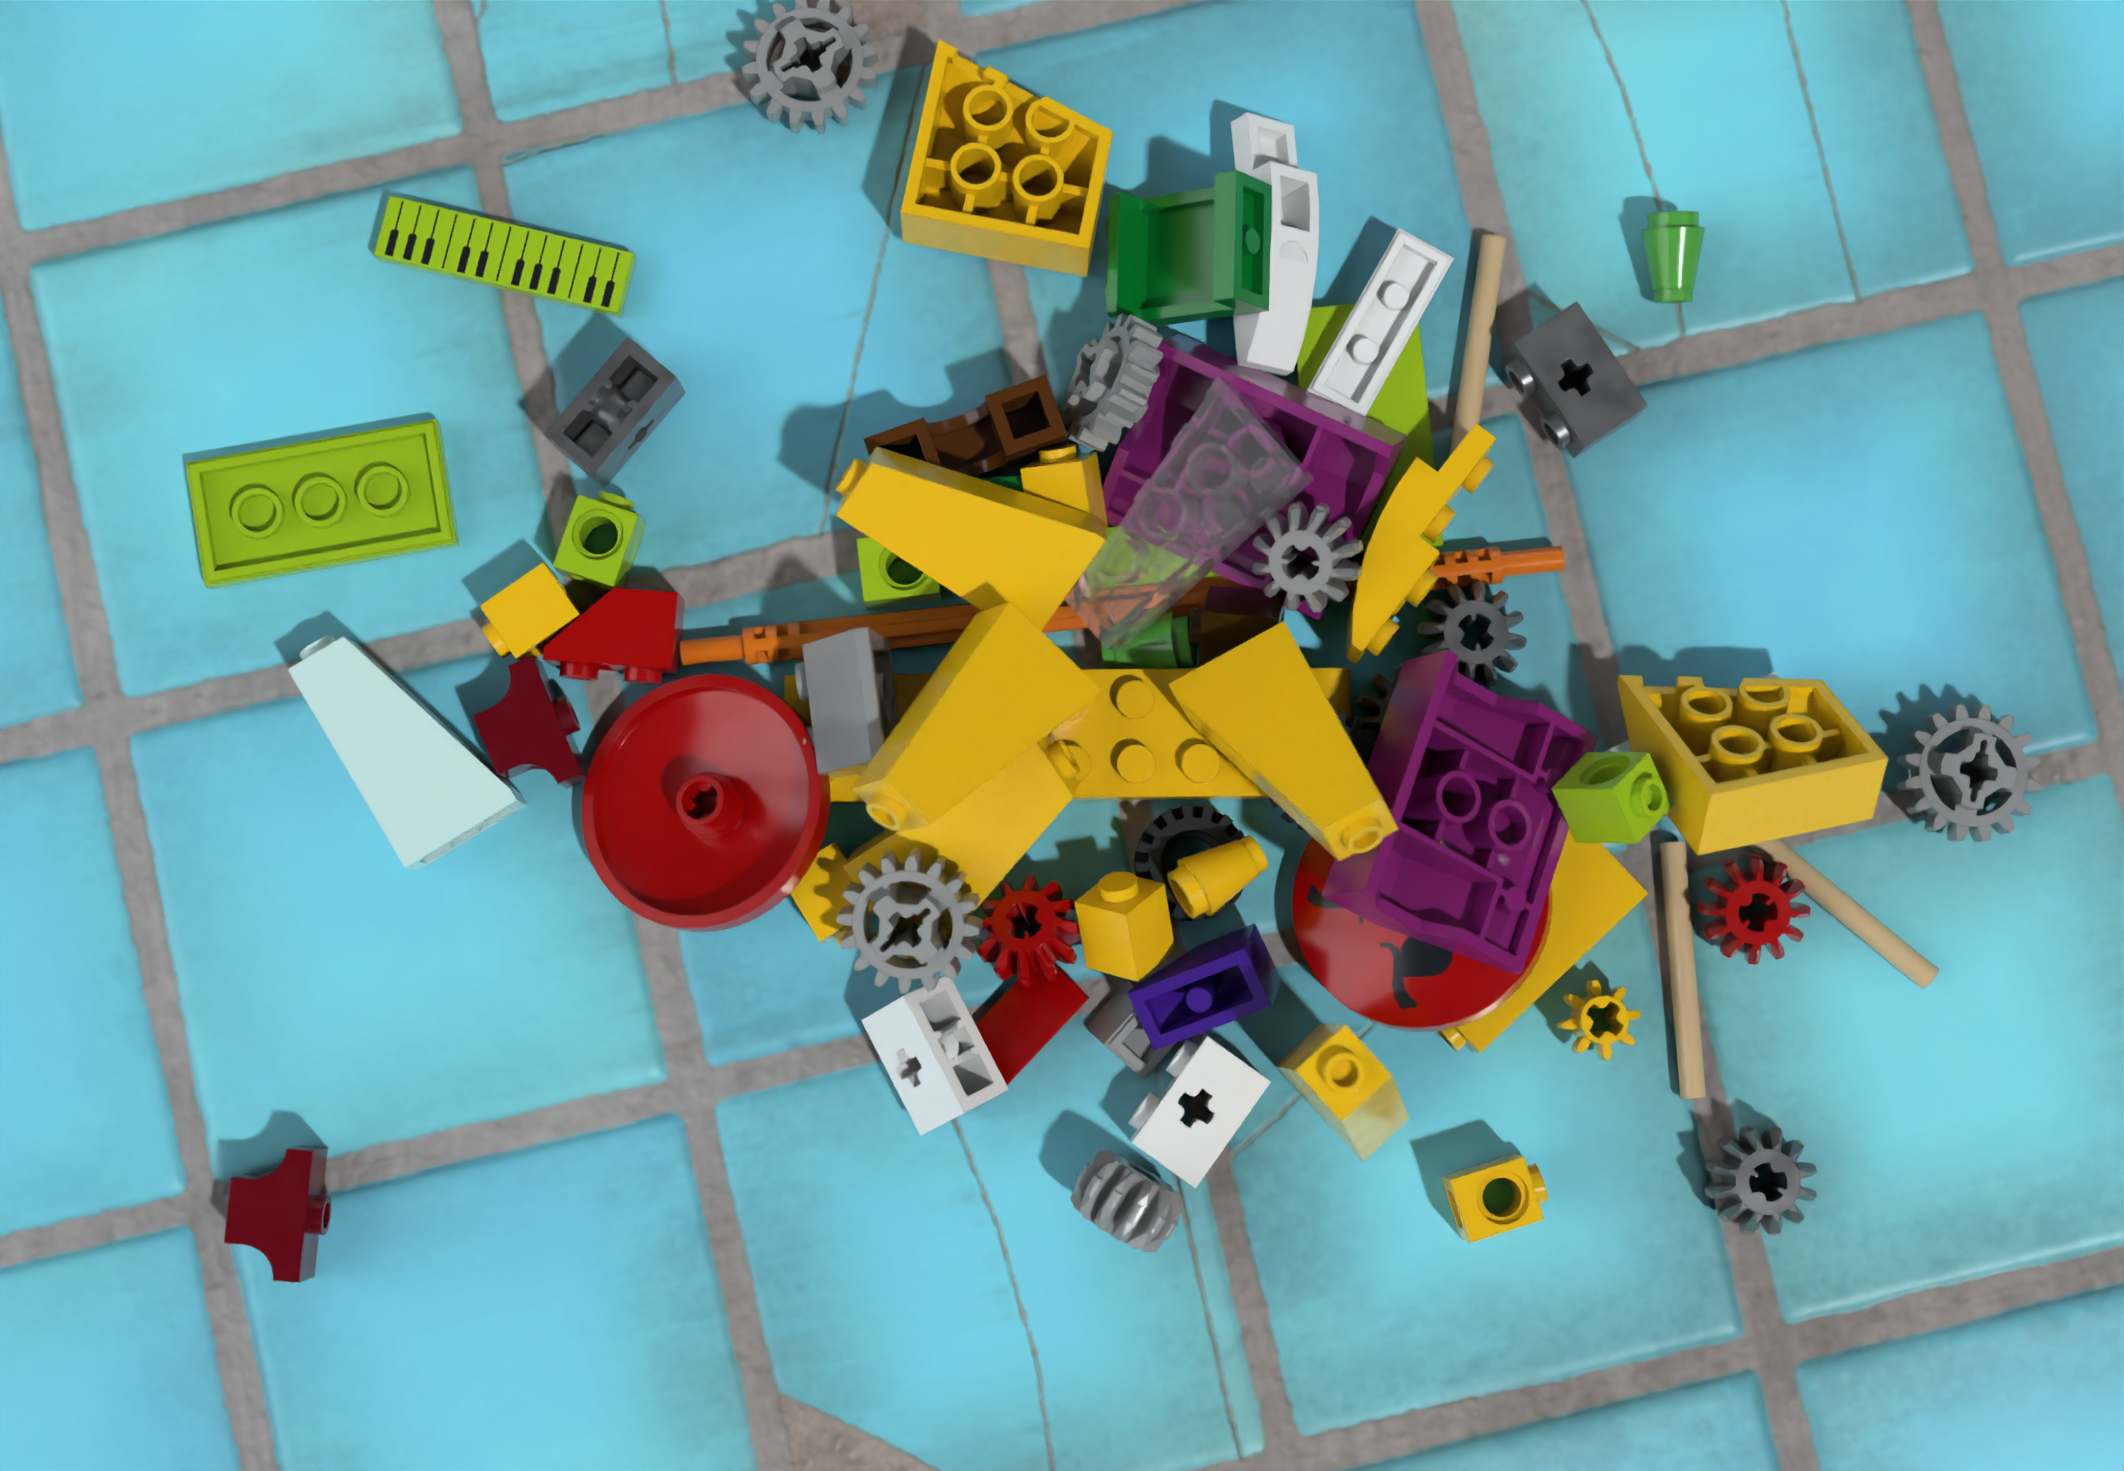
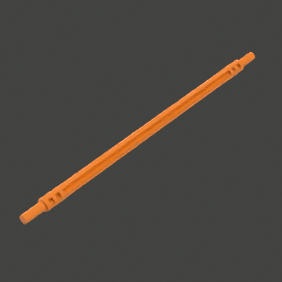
M1498 546L1440 552L1431 569L1439 578L1430 591L1446 590L1453 584H1457L1460 588L1471 587L1476 581L1483 582L1484 585L1502 584L1503 577L1564 571L1565 559L1562 546L1500 552ZM1354 561L1360 566L1361 561ZM1221 576L1093 591L1069 592L1042 632L1051 633L1134 624L1171 611L1174 612L1175 617L1186 615L1191 617L1193 607L1203 608L1210 585L1249 588ZM1344 580L1349 594L1342 601L1351 600L1356 580ZM971 603L743 627L742 634L680 641V655L683 666L745 659L746 665L804 659L802 645L862 627H869L889 640L891 650L956 643L976 613L981 612V610Z

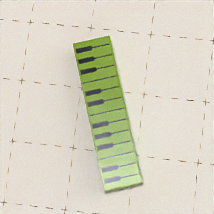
M391 195L388 199L374 256L379 261L619 318L622 317L636 262V257L632 252Z

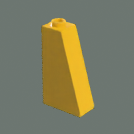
M877 446L865 463L855 457L834 489L843 495L836 513L837 517L981 611L1011 601L1041 631L1106 542V522L1095 515Z
M1011 601L978 612L851 790L867 804L866 810L877 823L888 829L896 830L900 833L931 825L1092 701L1101 688Z
M1284 621L1168 684L1191 724L1338 861L1352 854L1364 853L1373 849L1385 836L1398 830L1383 798Z
M1046 735L931 825L900 833L896 830L886 829L853 850L843 867L854 883L863 885L858 875L862 866L869 862L882 871L881 859L887 851L892 850L898 857L899 862L905 863L911 850L919 848L922 864L931 866L932 862L941 854L946 857L945 866L942 871L945 875L950 877L962 870L967 874L959 889L962 895L967 893H978L980 900L977 907L968 913L971 916L1072 800L1079 785L1075 775L1080 773V767L1074 755L1062 740L1058 739L1053 743L1049 736ZM903 882L906 886L922 888L927 887L923 884L916 882ZM870 901V907L873 908L874 903ZM947 907L941 914L940 924L948 932L946 938L949 941L952 936L953 926L952 917ZM928 908L924 909L920 914L916 915L914 913L908 918L900 916L893 933L897 932L901 927L906 928L913 923L920 926ZM905 956L906 959L917 960L914 956Z
M1570 829L1568 830L1551 882L1552 918L1550 930L1537 964L1522 986L1495 1010L1465 1025L1436 1031L1456 1052L1465 1045L1470 1052L1481 1053L1649 894L1601 843H1576Z
M1321 1023L1275 1065L1362 1162L1409 1119L1393 1076L1346 1024Z

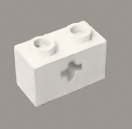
M946 976L939 978L935 990L928 992L924 986L918 988L861 1020L920 1136L1009 1090L953 980Z
M1203 1036L1197 1045L1189 1039L1183 1043L1165 1069L1174 1076L1160 1098L1149 1092L1128 1121V1124L1137 1129L1130 1141L1195 1189L1271 1083V1081L1208 1036ZM1201 1090H1204L1209 1094L1205 1099L1204 1105L1211 1113L1204 1122L1198 1118H1193L1186 1126L1180 1121L1185 1110L1178 1104V1101L1184 1093L1195 1097Z

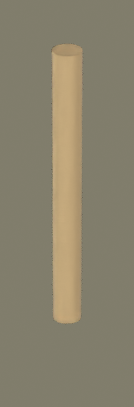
M1487 234L1481 236L1449 457L1476 423L1479 425L1506 245V238L1499 235Z
M1775 839L1747 845L1770 865L1776 860L1786 864L1787 872L1785 877L1787 879L1797 878L1801 880L1805 885L1804 893L1919 987L1925 988L1939 972L1937 967L1783 841Z
M1685 841L1659 843L1680 1099L1706 1097L1686 845Z

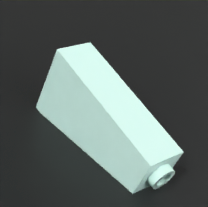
M333 635L321 638L304 648L299 654L302 661L288 669L405 868L417 871L528 805L522 794L504 777L497 775L491 765L354 641L344 636L337 640Z

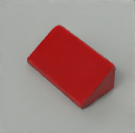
M1055 964L1054 966L1058 974L1055 982L1049 981L1042 970L1035 972V979L1030 988L1022 986L1018 979L976 1024L1006 1085L1018 1075L1090 998Z

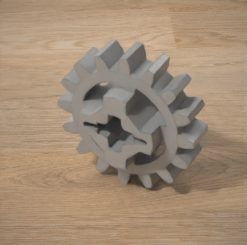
M795 0V10L789 12L778 1L773 3L775 20L771 24L759 18H756L753 22L755 32L759 36L760 41L746 40L743 43L745 56L755 61L742 66L745 82L757 83L749 91L753 103L760 105L770 101L766 110L769 121L774 124L786 114L789 116L791 130L794 133L800 132L805 120L813 121L818 135L825 134L827 118L834 116L836 121L843 127L848 125L846 108L852 105L855 108L865 110L868 106L867 99L861 87L876 88L878 83L876 72L867 68L879 62L877 48L865 45L871 38L869 26L867 23L851 27L854 13L853 8L848 4L835 14L831 11L830 0H819L816 8L808 7L806 0ZM806 28H820L827 31L823 33ZM782 41L784 44L782 57L773 62V69L769 70L772 53L777 44ZM810 57L815 64L821 63V68L811 72L810 68L806 65L801 66L800 61L803 58ZM852 58L849 77L840 88L837 84L838 73L841 69L848 66L847 60ZM799 95L815 99L816 101H800L793 98Z
M1120 314L1115 325L1111 322L1105 325L1100 341L1094 338L1091 343L1087 342L1076 357L1077 365L1072 380L1065 389L1066 404L1063 406L1062 412L1068 415L1063 423L1065 430L1068 432V439L1092 451L1096 449L1104 452L1109 442L1114 445L1119 442L1124 426L1131 429L1134 423L1137 424L1149 407L1148 398L1152 386L1160 375L1158 363L1163 358V352L1157 350L1163 340V336L1156 332L1157 327L1132 314L1129 317Z
M1959 704L1947 708V720L1938 712L1925 717L1924 723L1929 733L1920 730L1908 733L1906 739L1916 749L1915 753L1898 756L1896 762L1910 769V778L1903 779L1897 783L1898 790H1913L1916 796L1906 807L1908 813L1911 814L1925 810L1929 816L1925 822L1924 829L1928 832L1938 831L1945 825H1948L1947 837L1948 841L1951 842L1964 841L1968 830L1975 843L1991 840V827L1999 834L2013 831L2015 827L2009 814L2019 817L2030 815L2033 809L2023 799L2024 793L2041 791L2042 787L2041 783L2028 778V769L2042 764L2041 757H2025L2022 750L2032 739L2030 733L2013 737L2009 730L2012 727L2014 717L2008 714L1991 722L1990 706L1984 704L1974 707L1970 716H1968L1964 705ZM1955 732H1961L1960 738L1955 739L1952 751L1948 753L1935 752L1945 738ZM1995 746L1998 748V750H1999L2000 753L2002 754V756H2003V758H2004V761H2005V764H2004V762L2002 761V759L2000 758V756L1998 755V753L1996 752ZM1968 763V770L1978 774L1977 783L1970 784V777L1960 773L1961 764ZM1931 781L1934 782L1944 797L1943 802L1937 796ZM1996 793L2002 794L2001 799L1992 809L1977 816V811L1983 809L1987 796Z
M913 848L906 862L900 863L895 853L890 850L885 852L881 859L882 871L867 862L858 873L863 885L850 882L842 896L853 905L842 907L837 915V922L845 926H852V929L844 935L840 944L842 949L858 947L861 954L853 966L856 971L863 970L870 965L878 969L874 985L881 987L888 980L889 976L898 978V986L902 994L908 993L914 979H920L928 992L933 991L939 981V971L946 977L954 980L961 970L957 957L971 960L977 945L967 937L979 935L983 926V920L975 916H969L968 913L977 907L980 898L978 893L962 895L959 889L967 876L963 870L954 873L950 877L942 872L945 866V856L940 854L932 862L931 866L922 864L920 849ZM903 882H916L923 884L927 887L922 888L906 886ZM870 901L874 903L872 910L879 917V929L874 934H872L868 920ZM947 907L952 917L953 926L950 941L946 938L948 932L940 924L941 914ZM928 908L920 926L913 923L906 928L901 927L897 932L893 933L900 916L908 918L914 913L918 915ZM895 955L914 956L917 960L904 959Z

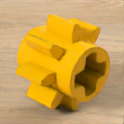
M1588 980L1586 984V997L1579 998L1572 994H1565L1563 996L1565 1003L1572 1007L1569 1019L1561 1020L1556 1024L1557 1028L1571 1029L1577 1037L1572 1045V1052L1580 1054L1592 1043L1596 1044V1052L1600 1060H1610L1612 1055L1611 1043L1618 1041L1621 1044L1634 1045V1038L1626 1031L1629 1026V1020H1636L1641 1017V1011L1627 1010L1621 1002L1627 990L1624 986L1613 988L1607 996L1602 995L1601 985L1598 980ZM1607 1007L1608 1010L1605 1013L1604 1019L1611 1025L1609 1031H1594L1591 1033L1589 1030L1594 1021L1587 1015L1588 1009Z

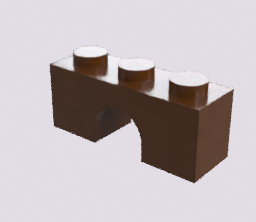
M1042 375L986 395L985 401L980 406L962 415L933 423H927L923 417L864 438L863 440L868 456L871 455L877 446L982 479L1039 459L1038 450L1067 444V432L1046 375Z

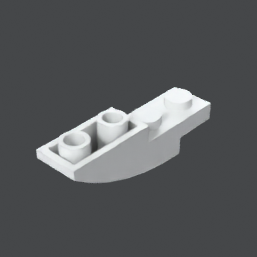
M1246 112L1231 122L1235 170L1272 185L1269 311L1233 316L1237 363L1240 366L1286 376L1294 371L1311 310L1316 279L1319 246L1317 173L1298 168L1294 125Z

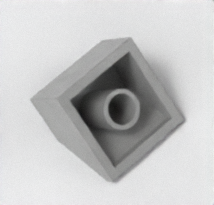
M869 627L852 629L802 645L804 662L796 663L795 665L799 697L801 701L809 700L812 726H807V731L815 747L819 775H829V778L862 774L900 721L890 641Z

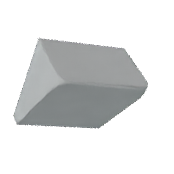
M1126 982L1091 1020L1087 1030L1145 1080L1176 1043L1154 1051L1127 995L1134 985Z

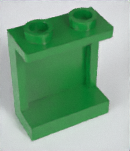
M1238 170L1215 173L1214 187L1149 198H1139L1124 191L1111 193L1109 197V217L1106 222L1108 270L1104 294L1107 302V315L1118 319L1120 314L1128 317L1132 314L1157 327L1269 311L1272 185Z

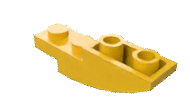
M1477 423L1438 472L1416 457L1395 487L1384 507L1360 564L1362 573L1355 581L1347 621L1346 659L1354 665L1358 664L1367 651L1376 657L1381 654L1401 627L1392 620L1406 601L1416 608L1438 580L1439 576L1433 573L1431 569L1440 551L1423 538L1426 537L1432 543L1436 542L1457 514L1456 511L1449 507L1451 502L1462 488L1473 494L1495 465L1487 456L1497 438Z

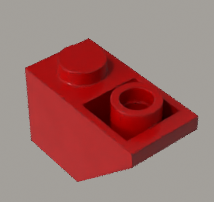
M612 588L544 646L543 660L552 667H560L559 677L596 681L598 680L599 670L624 672L623 682L641 685H661L662 675L679 676L680 641H682L685 600L678 592Z

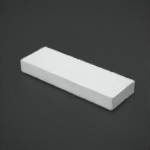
M1398 228L1307 391L1366 416L1454 258Z

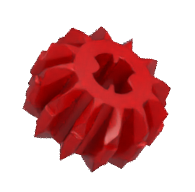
M1749 854L1746 860L1745 874H1742L1739 866L1733 860L1727 859L1722 863L1723 871L1729 878L1725 885L1710 876L1703 882L1706 888L1718 895L1717 901L1703 900L1697 903V911L1707 916H1718L1707 923L1702 929L1704 936L1711 940L1725 935L1721 942L1720 952L1727 958L1734 956L1743 945V954L1746 962L1756 965L1759 963L1763 944H1765L1768 952L1775 959L1784 957V948L1778 938L1784 933L1791 940L1800 942L1804 936L1802 931L1789 924L1790 919L1810 916L1809 906L1799 902H1789L1805 890V885L1797 878L1782 883L1786 876L1787 865L1779 860L1773 862L1764 873L1762 857L1758 854ZM1752 894H1757L1756 897L1768 905L1767 912L1757 913L1755 922L1749 924L1750 920L1739 913L1740 906L1750 905Z
M1027 874L1023 881L1022 890L1014 891L1013 886L1008 881L1002 880L1000 891L1004 898L1000 901L985 898L981 903V908L988 917L982 919L983 926L979 935H976L978 939L983 940L977 949L979 956L984 963L995 962L994 972L1001 980L1005 981L1017 972L1022 986L1030 988L1035 979V972L1042 970L1049 981L1055 982L1058 974L1054 963L1058 960L1065 964H1075L1077 959L1074 949L1069 945L1081 941L1079 924L1074 921L1077 917L1075 900L1071 898L1062 900L1063 891L1060 885L1054 881H1051L1040 890L1036 878ZM1033 924H1038L1040 930L1034 936L1030 937L1028 932L1025 931L1024 939L1019 938L1017 933L1022 927L1027 925L1029 930L1032 931Z

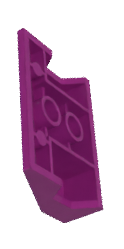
M1182 334L1162 340L1157 350L1163 352V358L1158 363L1160 375L1152 386L1148 398L1149 407L1137 424L1134 423L1118 446L1102 487L1107 523L1114 527L1120 526L1127 533L1242 586L1255 590H1264L1266 585L1274 579L1271 573L1259 575L1252 572V565L1264 557H1269L1259 552L1253 546V541L1260 534H1271L1268 530L1266 519L1275 512L1288 519V508L1295 502L1301 501L1307 508L1309 516H1311L1315 507L1320 503L1328 504L1330 507L1328 524L1332 526L1345 516L1352 523L1349 529L1341 534L1343 541L1361 540L1384 494L1408 435L1265 371L1240 366L1237 363V359ZM1142 523H1151V525H1150V527H1149V526L1144 525V524H1142ZM1159 526H1162L1171 535L1159 531ZM1309 546L1296 558L1306 568L1319 556ZM1282 589L1281 591H1279V592H1286V595H1287V591H1286V590ZM1327 596L1326 607L1321 612L1314 613L1308 606L1305 597L1296 610L1319 621L1322 619L1331 598Z
M1448 649L1405 660L1366 767L1398 830L1385 836L1376 847L1367 852L1352 854L1341 861L1334 858L1322 897L1373 924L1512 974H1522L1569 830L1551 788L1587 752H1594L1599 737L1540 702L1498 696L1458 673V655Z

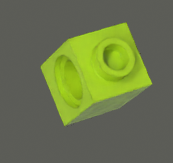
M599 491L596 500L578 494L553 567L562 576L610 591L612 588H625L647 525L639 514L632 512L635 503L605 491ZM600 525L615 526L618 531V539L615 546L604 554L590 553L587 548V539L590 532Z
M870 537L856 538L863 600L867 610L942 601L940 586L942 584L925 573L912 584L902 585L894 582L889 577L888 570L892 561L899 556Z
M1587 752L1551 788L1576 843L1638 844L1673 807L1649 752Z

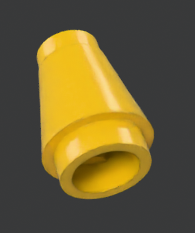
M1247 835L1240 840L1179 859L1177 861L1178 868L1169 872L1167 879L1176 900L1190 918L1194 919L1203 913L1207 916H1212L1253 881L1259 873L1268 869V862L1257 841L1251 835Z

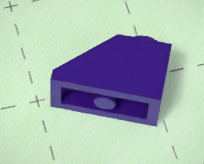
M1254 923L1196 946L1131 988L1127 995L1154 1051L1271 1007L1281 983V977Z

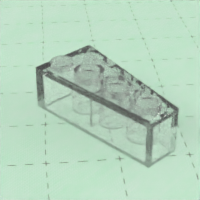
M1217 375L1205 393L1206 398L1189 423L1185 422L1171 443L1172 448L1150 479L1147 478L1133 500L1135 502L1117 529L1112 530L1106 542L1065 599L1106 649L1123 650L1264 525L1269 516L1282 509L1315 479L1230 381Z

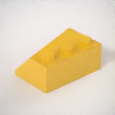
M938 39L900 211L902 241L909 244L1087 277L1099 221L1113 131L1047 96L1039 98L1009 82L1008 75L989 65L986 69L958 55L957 48Z
M1619 675L1617 688L1631 751L1650 753L1673 806L1666 814L1697 856L1873 819L1888 757L1823 680L1744 678L1739 688H1719L1704 686L1701 677L1677 676L1675 686H1643V679L1640 675Z

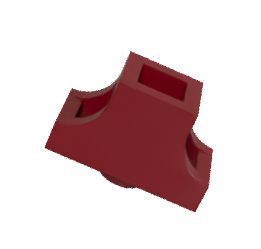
M529 656L508 665L510 685L504 698L495 706L472 715L497 775L511 779L527 771L539 769L548 771L554 777L557 784L565 788H570L584 782L588 771L572 735L580 731L581 726L569 698L566 695L560 698L556 697L543 663L535 657Z
M297 1146L287 1148L281 1165L269 1175L243 1174L231 1177L224 1243L248 1245L262 1252L271 1265L273 1281L300 1283L315 1277L319 1235H325L328 1231L332 1208L330 1196L323 1195L328 1152L326 1147Z

